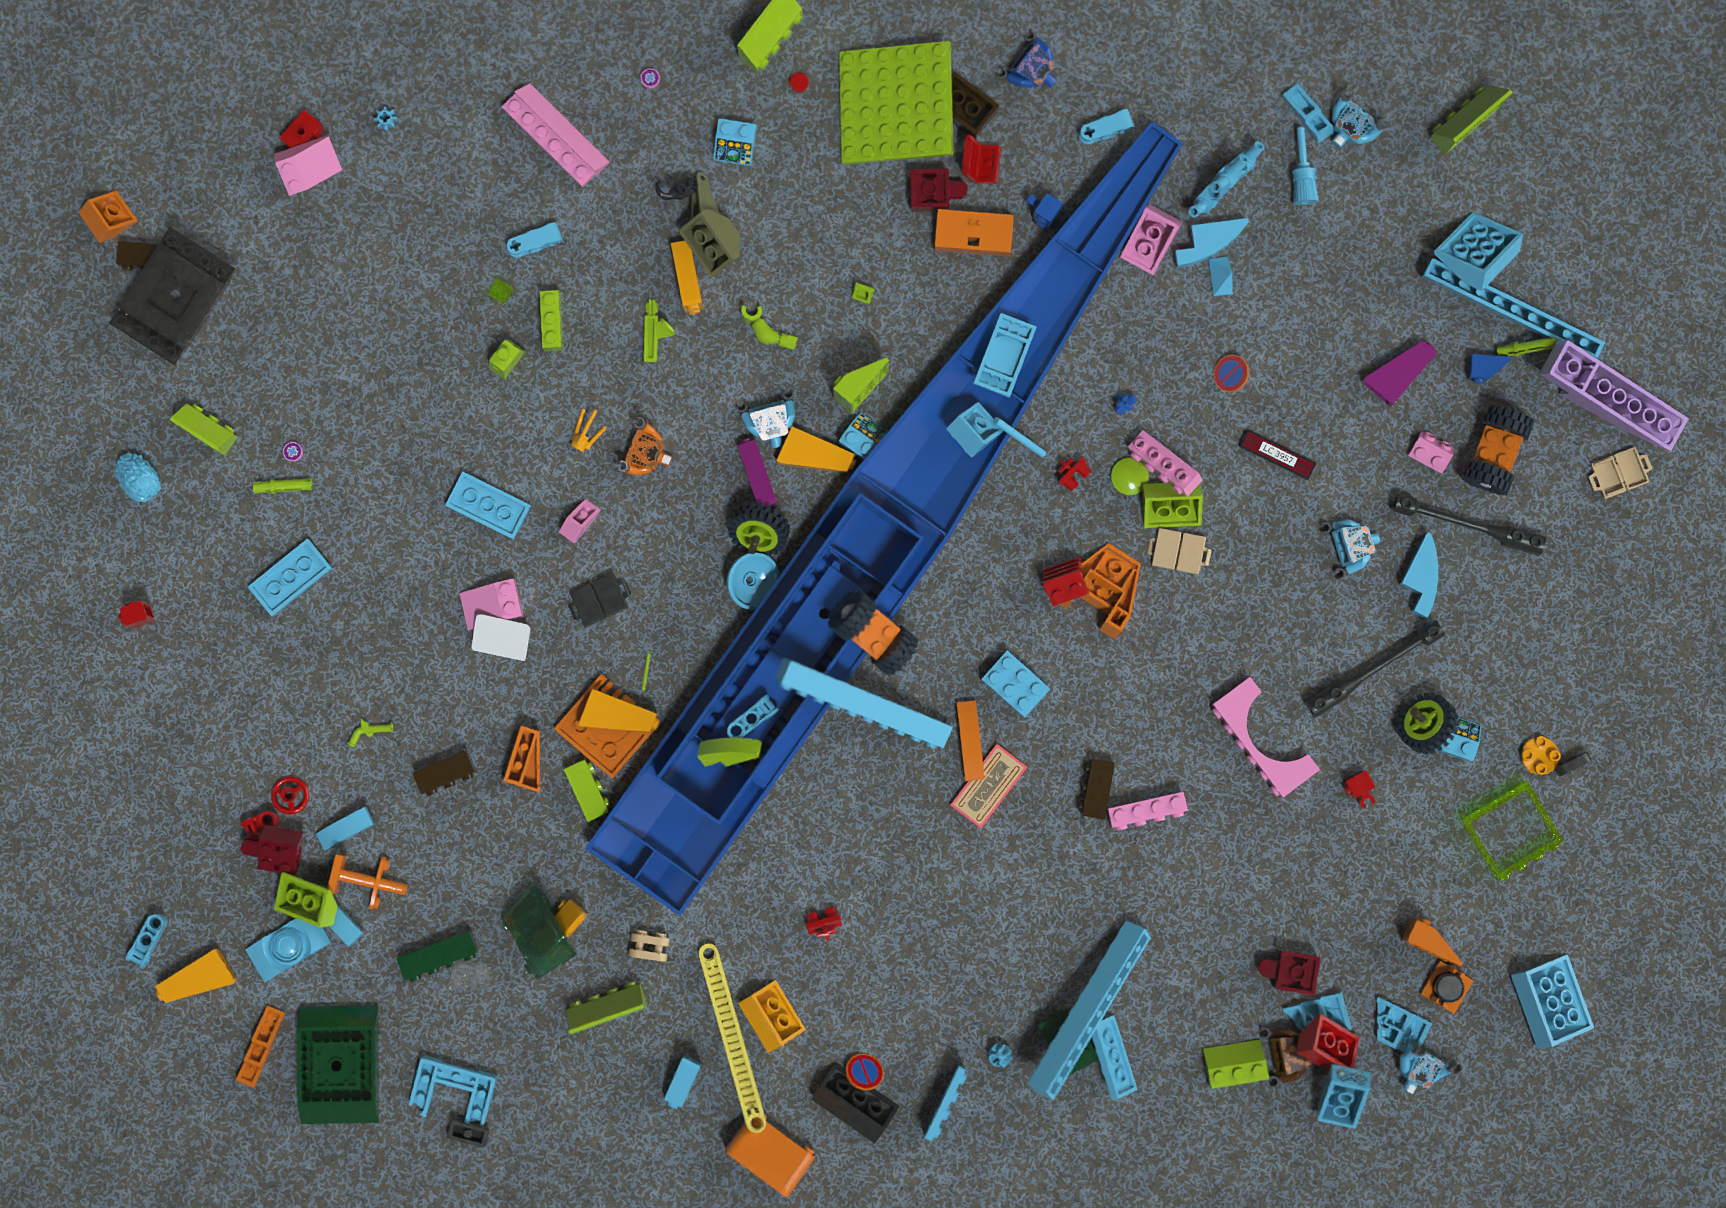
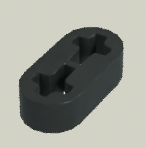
M1585 752L1555 767L1559 776H1562L1591 762L1592 759L1589 753Z

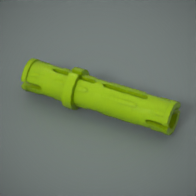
M1550 337L1521 343L1517 341L1514 344L1498 346L1497 353L1498 356L1519 357L1525 353L1553 349L1556 344V338Z
M312 478L253 481L254 494H276V492L312 490Z

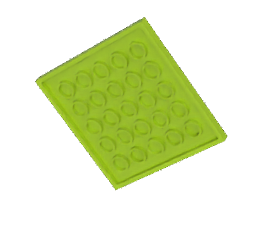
M949 41L839 52L841 154L843 165L953 155L951 43Z

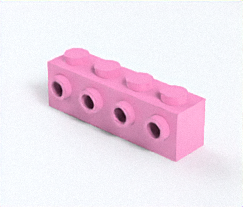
M1144 430L1128 446L1131 452L1130 456L1136 462H1143L1145 464L1144 467L1150 473H1157V477L1165 484L1167 482L1172 485L1171 488L1179 495L1183 493L1188 497L1202 481L1200 474Z
M1184 792L1110 808L1107 809L1110 827H1116V831L1127 829V824L1134 823L1135 826L1146 824V820L1149 819L1158 822L1165 820V816L1171 814L1173 818L1184 816L1183 812L1188 811Z

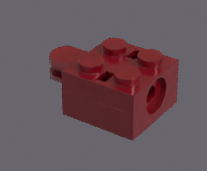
M949 169L910 170L911 212L938 211V209L949 210V200L964 199L968 191L967 184L964 181H949Z
M265 825L259 838L246 836L240 850L244 855L258 857L257 869L281 874L285 872L296 876L302 860L303 832Z
M1279 950L1278 960L1262 959L1258 964V971L1264 977L1275 979L1273 989L1315 996L1321 957Z

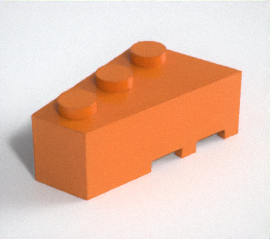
M519 726L502 781L540 792V731Z

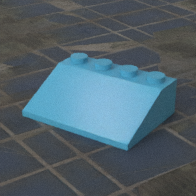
M1473 212L1434 251V254L1465 284L1482 291L1520 252L1523 234Z
M1568 954L1511 975L1537 1049L1555 1046L1594 1028Z

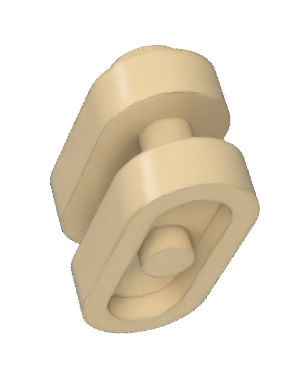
M636 930V933H631L630 940L636 942L635 949H629L628 956L666 962L667 954L662 953L663 946H669L670 939L666 938L667 934L655 933V936H649L647 931ZM644 943L654 944V952L644 951Z

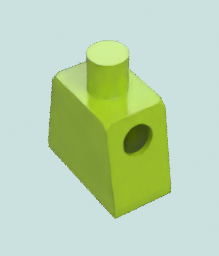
M505 339L490 358L489 369L505 380L526 351L512 340Z

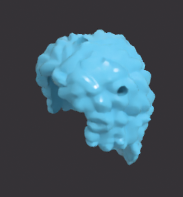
M128 452L120 456L115 465V471L117 472L115 477L120 482L119 486L135 502L151 500L161 489V482H159L157 472L151 467L149 462L143 460L142 455L137 456L135 453L131 454Z

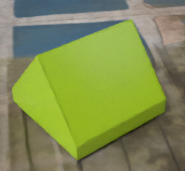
M856 283L852 299L870 304L875 289Z

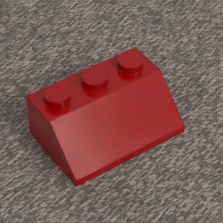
M1318 1014L1301 1032L1296 1052L1328 1072L1332 1064L1354 1068L1360 1038L1324 1015Z

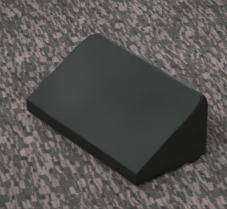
M452 1119L447 1139L485 1148L489 1128Z

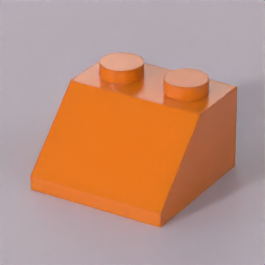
M117 190L87 200L78 212L99 243L113 239L137 222V219Z

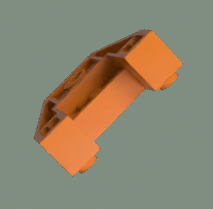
M1108 543L1082 563V576L1089 594L1080 598L1108 615L1099 630L1116 640L1131 617L1141 563ZM1073 600L1059 605L1067 609Z

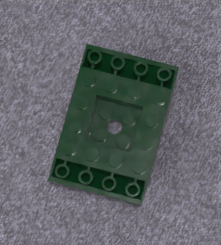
M379 1005L300 1007L297 1025V1107L301 1124L379 1123ZM334 1060H339L342 1063L340 1071L332 1069Z

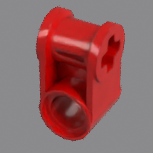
M265 811L240 823V826L244 827L248 836L259 837L265 825H267L265 822L266 816H272L273 822L269 826L275 827L279 823V816L275 812Z

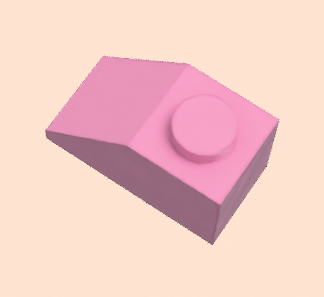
M585 499L566 518L559 533L575 543L601 510Z

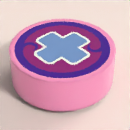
M651 68L644 70L641 74L642 84L646 88H655L660 82L659 73Z
M290 442L284 446L283 455L287 460L296 462L301 459L303 449L298 443Z

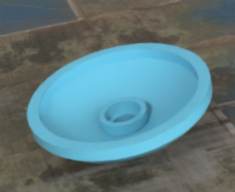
M747 553L739 557L730 567L727 576V589L731 599L744 609L756 610L780 577L776 563L762 553ZM747 577L750 578L748 583L746 582Z

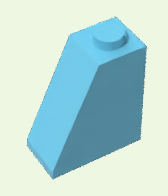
M686 1056L682 1058L664 1100L668 1101V1106L675 1109L678 1106L683 1107L702 1063Z

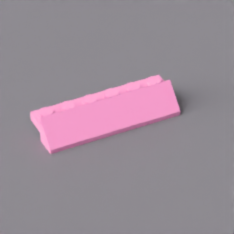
M530 83L515 91V94L502 106V109L582 188L610 163Z

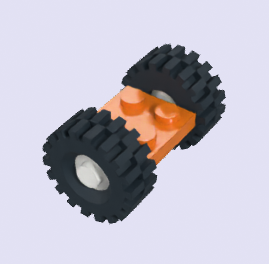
M1490 405L1482 423L1485 430L1474 459L1468 461L1462 480L1471 486L1493 494L1508 495L1514 479V475L1511 474L1522 441L1528 440L1535 422L1534 419L1525 413H1520L1518 410H1512L1509 407Z
M855 589L853 592L850 591L847 596L842 597L841 602L838 601L836 608L832 609L833 613L829 615L828 627L842 639L852 640L868 653L871 663L884 674H896V671L902 670L901 667H905L907 661L913 658L912 654H915V648L918 647L917 637L903 625H895L875 608V602L861 590Z

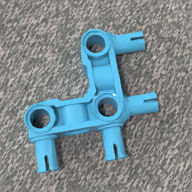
M1256 141L1248 151L1241 152L1228 165L1226 164L1216 174L1211 183L1193 201L1194 205L1188 211L1189 215L1196 218L1201 213L1208 214L1219 203L1226 192L1255 167L1256 158L1264 150V145Z

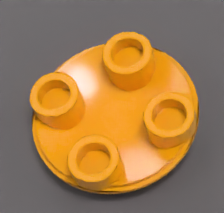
M1543 736L1528 740L1521 752L1523 765L1528 771L1536 775H1545L1552 772L1561 757L1554 742Z

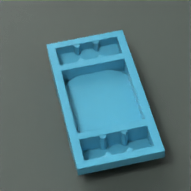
M1001 313L975 378L974 385L1010 398L1036 326Z
M295 918L245 950L264 983L332 942L323 927L319 928Z

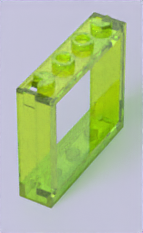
M1528 781L1521 782L1458 820L1494 880L1504 881L1512 876L1511 872L1516 869L1518 872L1528 867L1527 863L1529 861H1538L1544 857V852L1549 849L1551 852L1561 847L1559 843L1564 841ZM1525 791L1554 839L1499 871L1471 823Z

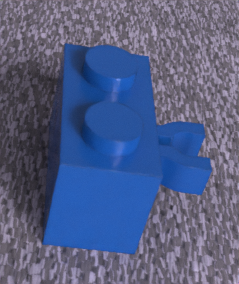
M1048 193L1042 201L1030 194L1026 204L1036 209L1033 220H1035L1034 224L1041 229H1044V227L1049 229L1063 205L1062 202Z

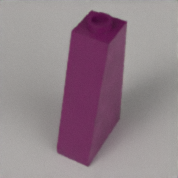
M1421 341L1366 376L1361 383L1390 407L1437 354L1434 351L1435 347L1429 342Z
M749 438L741 441V445L737 447L757 505L763 503V507L766 508L768 504L771 506V509L778 507L756 440Z

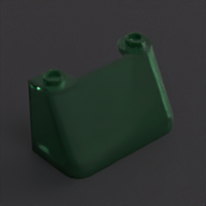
M537 884L529 887L503 916L504 921H502V924L507 932H511L526 962L524 967L529 975L533 973L539 979L578 955L574 947L569 944L567 936L551 910L549 899Z

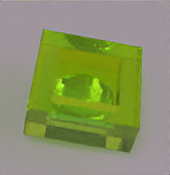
M497 278L488 296L505 305L514 291V287Z

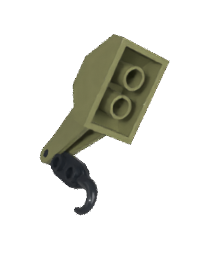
M699 172L693 178L686 177L673 184L668 193H664L660 189V180L656 182L655 191L663 200H683L692 195L691 221L678 231L710 278L720 273L740 257V234L729 218L719 214L708 178L704 173Z

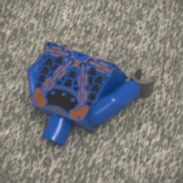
M1030 31L1029 34L1033 38L1028 39L1025 36V42L1028 46L1009 71L1011 73L1008 74L1005 68H1000V71L1005 72V75L1003 77L996 76L1000 81L1007 80V82L1019 87L1032 88L1033 86H1040L1042 83H1045L1050 88L1057 80L1050 74L1055 67L1050 46L1041 39H1036L1035 32Z

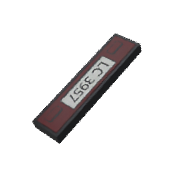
M1250 430L1246 431L1239 446L1307 481L1316 465V462Z

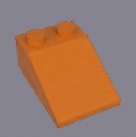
M1423 918L1410 920L1401 941L1452 965H1462L1461 960L1438 931L1430 926L1431 922Z

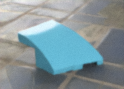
M1342 992L1320 996L1283 1008L1285 1014H1288L1295 1022V1025L1302 1031L1318 1014L1324 1015L1348 1031L1352 1029Z
M1378 997L1377 1040L1404 1053L1407 1050L1405 1046L1407 1041H1409L1408 1045L1409 1043L1412 1045L1413 1043H1419V1046H1421L1433 1023ZM1402 1039L1404 1041V1048L1399 1046Z

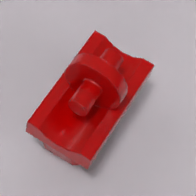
M1083 457L1072 468L1070 467L1074 463L1072 458L1067 462L1062 459L1059 461L1062 467L1057 472L1060 475L1065 471L1067 473L1058 481V485L1064 486L1072 492L1079 485L1072 476L1077 472L1085 479L1091 473Z
M834 907L824 910L826 918L819 920L817 912L807 914L806 927L809 935L817 933L818 938L825 936L826 940L830 941L829 935L836 933L835 928L843 926L840 915H837Z

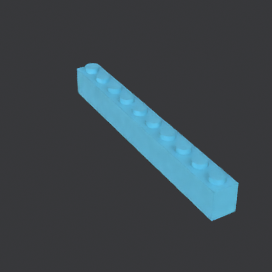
M1434 258L1429 260L1421 278L1544 338L1555 337L1556 342L1568 340L1596 359L1605 344L1604 341L1489 285L1481 291L1465 284L1444 263Z
M783 658L774 678L780 682L779 686L784 689L790 690L792 687L797 689V694L807 697L808 694L812 695L813 700L822 704L824 701H827L830 707L840 710V707L846 709L845 713L856 717V714L862 715L861 719L872 723L874 720L878 722V726L884 729L894 728L893 732L902 736L905 733L909 734V738L917 742L924 740L926 741L925 745L934 749L936 746L944 748L953 728L945 722L787 658Z
M1125 921L1124 925L1119 929L1118 935L1113 943L1109 945L1106 955L1100 960L1098 968L1090 977L1086 988L1080 993L1077 1003L1071 1008L1066 1021L1060 1026L1057 1036L1051 1041L1046 1054L1040 1059L1037 1069L1031 1074L1028 1085L1035 1093L1054 1100L1151 937L1145 928Z

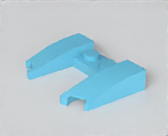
M423 1055L420 1059L409 1105L411 1106L415 1102L423 1109L420 1115L426 1117L436 1082L472 1092L465 1123L470 1124V1122L481 1120V1125H484L498 1075L481 1070L466 1069L444 1063L441 1059Z

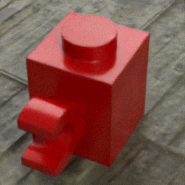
M1367 770L1344 781L1345 786L1343 788L1347 796H1352L1353 799L1361 796L1359 804L1363 809L1366 808L1364 804L1365 799H1369L1372 804L1375 803V799L1370 795L1369 791L1376 786Z

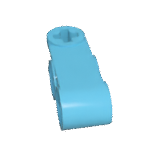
M1124 109L1084 125L1081 128L1079 139L1083 144L1088 145L1111 138L1116 134L1124 133V130H1132L1135 126L1128 109ZM1086 131H1088V133H1092L1090 138L1088 135H1085Z
M554 222L509 239L507 249L512 257L518 258L538 252L546 247L554 246V243L558 242L559 244L563 242L557 223ZM514 244H517V246H519L518 251H515V249H513Z
M768 694L728 726L727 733L730 738H743L780 710L779 707L774 706ZM749 714L757 716L755 724L747 723L746 718ZM740 726L742 733L739 736H733L731 734L732 727Z
M158 913L147 918L125 960L135 962L142 969L146 967L154 948L167 926L168 921L165 915ZM155 917L161 922L159 928L153 924ZM145 935L151 937L150 945L144 942Z

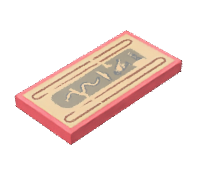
M998 744L995 745L983 761L985 779L968 781L951 803L954 809L979 828L983 827L1027 769V766Z

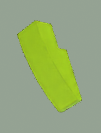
M747 738L707 740L700 742L697 757L704 766L722 762L726 767L758 758L762 743L760 740Z

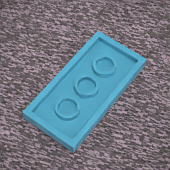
M463 471L445 504L446 507L513 540L531 508V505Z
M307 538L250 584L248 588L273 617L333 568Z
M1115 1016L1106 1017L1101 1020L1092 1038L1096 1048V1055L1102 1067V1074L1107 1083L1108 1093L1112 1100H1116L1138 1089Z
M957 1065L924 1134V1137L930 1141L933 1138H938L942 1130L939 1125L942 1120L946 1121L950 1113L948 1107L951 1102L954 1103L959 1094L957 1088L959 1084L963 1085L967 1078L966 1069L960 1065Z

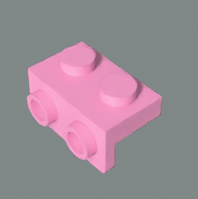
M1421 431L1408 456L1442 474L1453 457L1455 449L1452 448L1453 446L1446 441L1441 442L1433 434Z

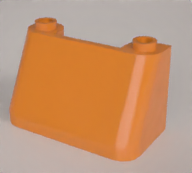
M755 1117L751 1120L753 1128L761 1127L762 1120ZM767 1120L765 1129L760 1133L750 1131L745 1121L724 1150L729 1156L785 1197L790 1195L816 1157L813 1155L814 1150L807 1145L804 1147L799 1146L769 1124Z

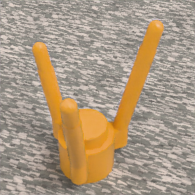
M585 409L581 410L574 434L570 439L572 440L570 445L584 452L585 448L589 450L591 445L607 428L603 426L587 442L589 438L585 434L597 413L596 409L590 415L582 433L578 434L585 413Z

